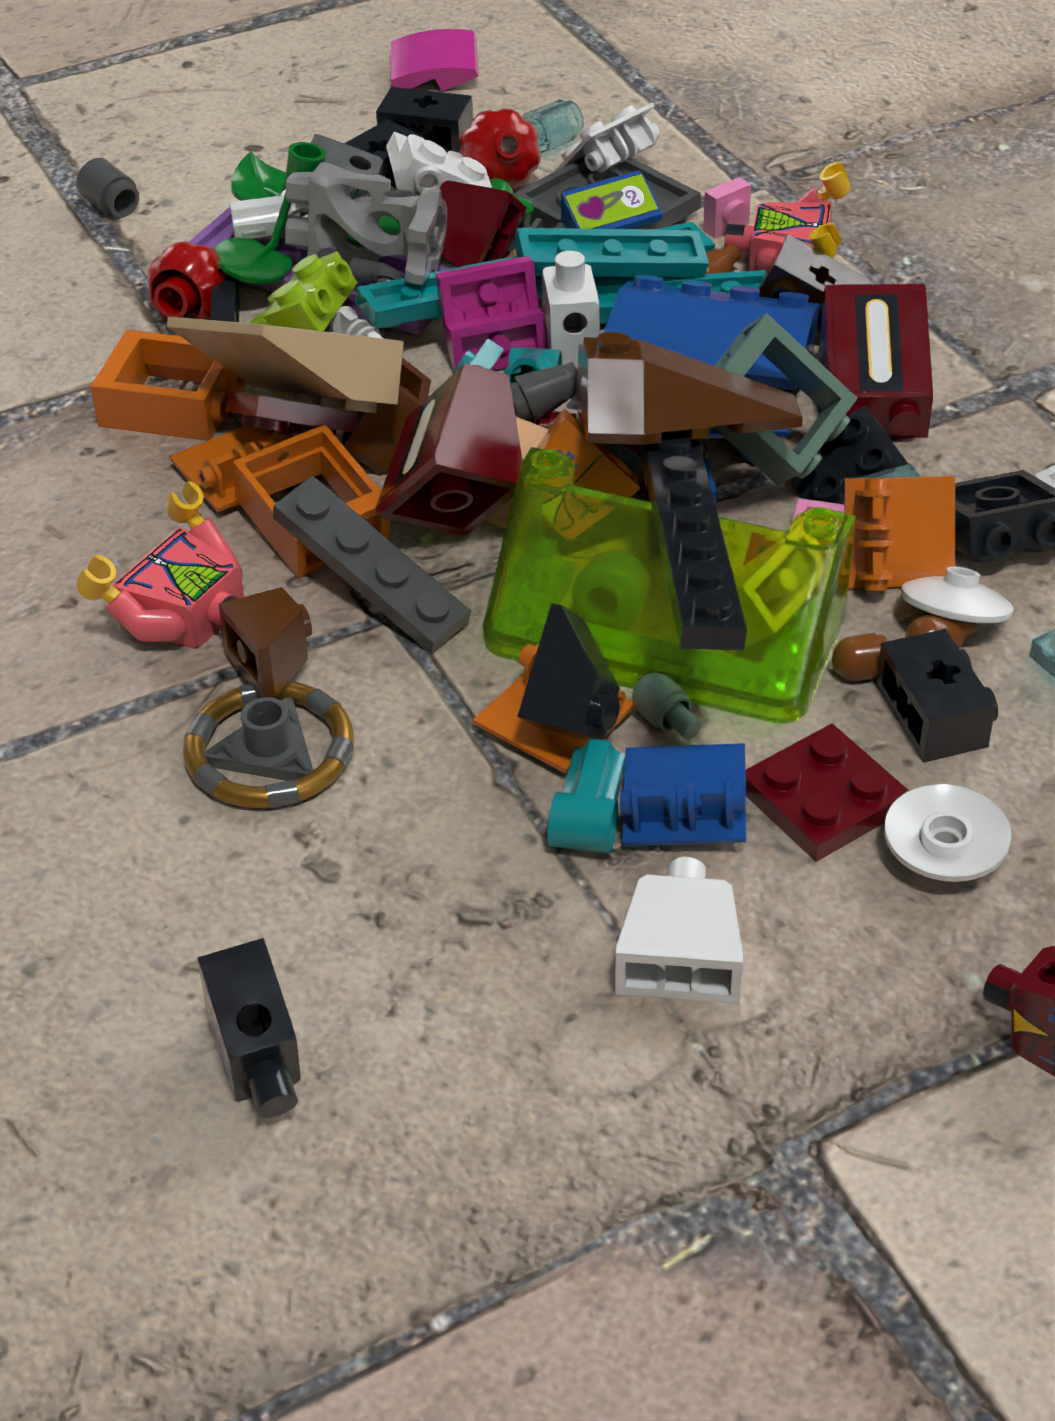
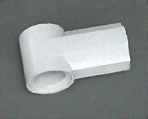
M286 189L280 196L229 202L234 238H248L258 242L271 240ZM291 203L280 239L285 238V227L289 217L300 212L309 213V205Z

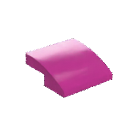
M428 30L391 41V81L394 87L411 89L435 79L443 92L479 77L477 37L472 30Z
M529 256L435 273L441 316L453 372L468 350L477 354L487 339H490L504 349L492 370L508 367L511 347L548 349L545 316L538 305L534 260Z

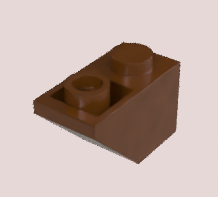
M402 358L398 405L377 403L376 413L353 411L357 412L354 433L344 431L342 445L357 462L367 465L380 476L389 468L406 418L428 398L431 379Z

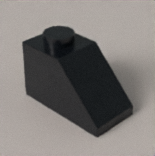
M551 603L517 717L542 730L589 741V739L605 740L607 730L613 728L619 715L620 702L618 693L620 687L585 620L563 605Z

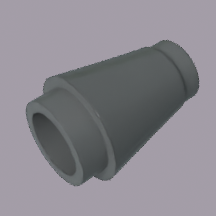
M570 362L565 365L514 376L515 382L510 385L516 416L526 421L533 420L534 423H537L541 418H544L574 397L577 389V368L575 364Z

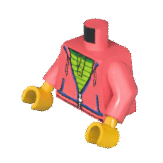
M834 162L826 166L819 176L824 186L820 189L817 187L812 188L797 202H768L757 205L753 226L727 224L724 248L729 244H733L738 247L741 253H750L749 271L766 270L788 234L833 258L837 252V247L842 242V238L834 223H831L832 202H828V199L830 197L835 200L844 198L850 190L849 175L841 162Z
M188 481L185 483L182 493L184 499L190 505L182 503L177 495L171 491L166 502V512L173 521L187 523L191 528L189 532L179 527L114 584L111 583L116 576V568L108 558L100 555L94 556L88 565V570L82 569L77 578V590L80 595L90 600L103 598L107 602L104 608L119 622L120 627L128 630L141 642H171L189 648L201 647L222 628L218 604L244 597L242 568L211 518L205 521L198 511L204 498L201 488L196 483Z

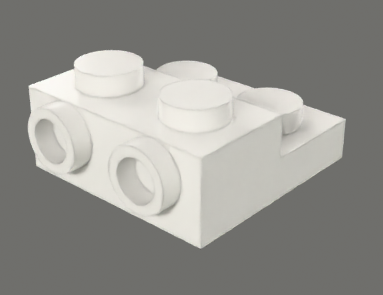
M394 131L386 145L396 186L399 190H411L413 194L418 196L421 195L422 191L439 189L441 184L447 180L492 188L487 171L481 163L472 158L463 157L462 154L455 151H448L446 153L441 146L413 134L407 137Z

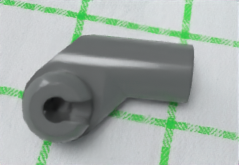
M354 257L349 264L352 274L358 283L370 285L404 278L402 273L383 262Z

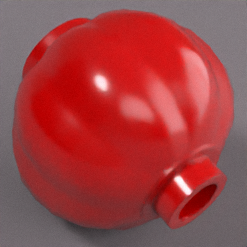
M502 108L498 111L486 110L478 113L459 139V149L463 157H469L481 163L487 171L489 180L493 178L505 180L512 190L523 187L528 182L531 173L538 168L541 161L537 129L532 123L523 119L519 112L513 109Z
M186 241L176 242L168 246L161 255L152 261L147 275L149 284L148 294L151 304L161 313L163 319L168 321V317L183 318V315L202 302L200 313L189 318L211 320V287L222 282L227 276L223 270L217 268L216 261L220 262V257L213 248Z

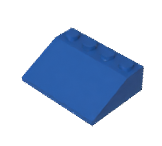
M636 275L634 276V282L628 281L619 289L604 332L623 333L631 339H640L714 366L743 328L767 313L813 356L820 304L809 303V296L801 293L781 292L779 293V299L759 297L760 290L751 287L735 286L730 288V293L711 291V284L706 282L683 281L682 287L663 285V278ZM763 354L758 357L744 376L774 388L796 390L797 388Z

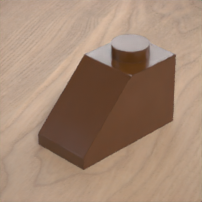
M282 587L218 604L225 654L261 697L276 698L308 660L306 637L312 634V625L308 611L303 604H297Z

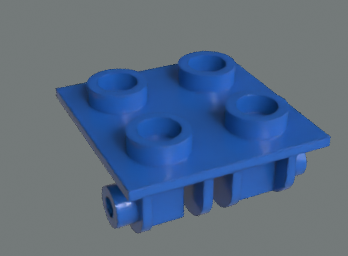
M745 743L625 748L624 791H620V813L623 815L622 845L746 843Z

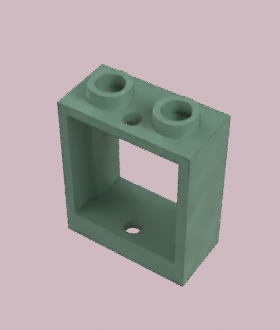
M766 313L743 328L714 366L744 377L758 357L763 354L817 404L823 412L794 450L789 448L771 430L738 433L729 429L726 425L714 428L776 485H779L796 476L802 480L815 469L822 458L818 453L819 449L826 440L830 442L835 439L848 425L850 418L846 413L857 400V397Z

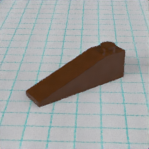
M604 332L599 334L597 338L584 337L579 399L587 443L655 444L661 443L662 432L680 430L686 431V435L691 439L708 438L710 430L716 426L725 425L738 433L802 427L803 416L793 394L643 340L631 339L623 333Z

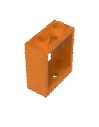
M126 329L90 385L98 427L208 441L213 438L220 423H224L228 419L229 412L226 411L228 392L242 393L246 382L181 336ZM149 376L201 382L197 392L144 384Z
M326 424L233 461L235 499L297 578L328 565L273 519V506L276 503L269 495L306 481L312 475L316 477L322 474L351 509L385 538L390 539V520L377 517L376 505L381 490Z

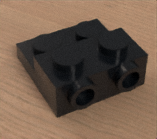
M1025 470L955 483V548L970 560L975 562H993L1009 555L1012 551L1043 552L1055 547L1054 487Z

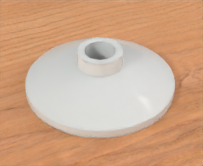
M948 567L945 576L923 577L907 581L902 585L901 589L902 598L914 607L934 615L959 621L1000 623L1009 620L1014 610L1012 604L999 593L979 584L980 574L978 572L963 567Z
M934 784L910 790L901 795L891 805L885 819V839L893 855L910 870L931 879L959 882L983 877L1001 865L1010 848L1011 828L1002 810L984 795L961 786Z

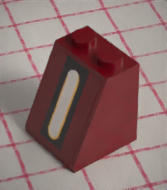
M925 284L824 285L818 361L857 397V400L846 415L848 416L866 405L889 438H928L933 404V382Z
M464 363L407 416L376 505L377 517L466 536L527 486L509 375L485 369L480 365Z

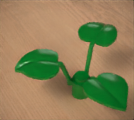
M293 143L289 146L286 172L264 163L250 151L241 160L232 175L231 193L240 201L280 196L286 189L287 178L293 172H313L321 162L325 163L326 152L322 147L313 143ZM286 192L270 242L264 246L260 242L248 238H229L223 240L214 248L220 257V262L216 261L218 269L223 270L226 274L238 280L253 284H272L288 276L292 266L291 258L275 251L291 203L287 202ZM390 216L379 218V226L385 233L389 235L399 234L400 228L395 219ZM349 235L347 241L350 244L359 247H364L351 235Z

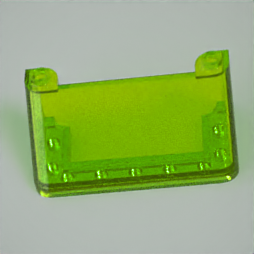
M530 448L519 470L483 621L485 647L492 654L519 662V655L526 645L536 646L540 643L551 603L563 605L585 620L619 686L633 689L636 682L644 675L661 673L671 678L688 694L692 704L779 724L795 722L806 714L845 620L855 515L836 512L825 507H815L798 514L793 519L788 531L719 517L747 625L744 651L680 649L651 502L574 486L576 467L573 460L556 450Z

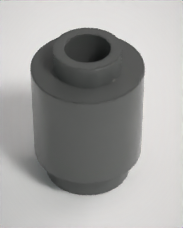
M94 158L80 169L76 179V187L79 194L104 214L123 218L130 215L136 209L139 203V192L135 182L108 160Z

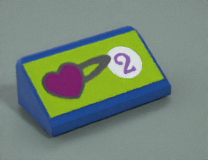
M641 171L630 172L564 191L560 197L561 223H564L566 228L635 229L663 220V213Z

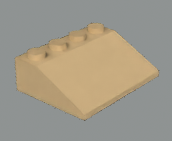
M168 317L167 327L252 387L272 389V398L376 413L377 403L398 405L404 341L264 324Z

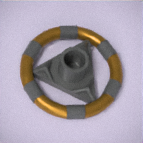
M289 681L276 698L261 697L251 684H246L216 697L194 716L184 735L183 757L186 768L194 783L213 798L240 807L272 809L300 803V801L316 795L334 782L345 770L354 750V730L350 718L341 704L321 689ZM295 704L310 709L328 722L332 730L333 740L323 762L314 770ZM243 708L241 712L242 727L205 751V746L216 724L229 714ZM215 768L285 781L265 786L243 785L230 781Z

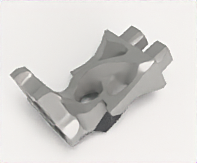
M321 162L313 172H293L287 178V202L309 205L308 217L294 215L289 217L285 227V244L308 250L307 257L316 254L318 258L338 251L342 259L348 263L354 257L381 262L382 257L402 255L407 258L405 281L423 285L431 272L438 271L446 237L447 204L441 197V190L439 189L422 191L420 196L413 194L411 190H390L391 180L381 175L358 174L330 163ZM355 189L368 191L350 196V192ZM390 216L395 219L400 228L399 234L389 235L385 233L379 226V218ZM349 235L364 247L350 245L347 241Z

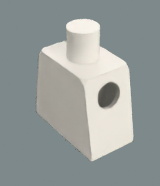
M564 251L555 257V266L546 267L542 270V311L545 316L548 349L561 350L562 365L573 362L577 369L579 344L583 345L584 337L597 338L600 334L599 299L591 266L585 264L584 255L577 251ZM578 327V333H570L564 328Z
M680 857L673 860L668 866V876L647 874L639 878L616 945L615 994L740 1004L743 951L732 885L725 880L706 879L705 865L692 857Z

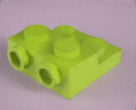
M338 251L318 258L316 254L310 255L294 266V276L291 280L268 297L270 303L264 312L254 317L250 323L324 331L358 282L353 276L349 265L342 259Z

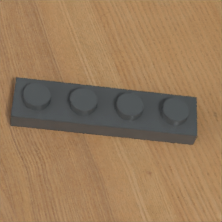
M313 475L274 504V520L430 654L434 653L469 623L471 610Z

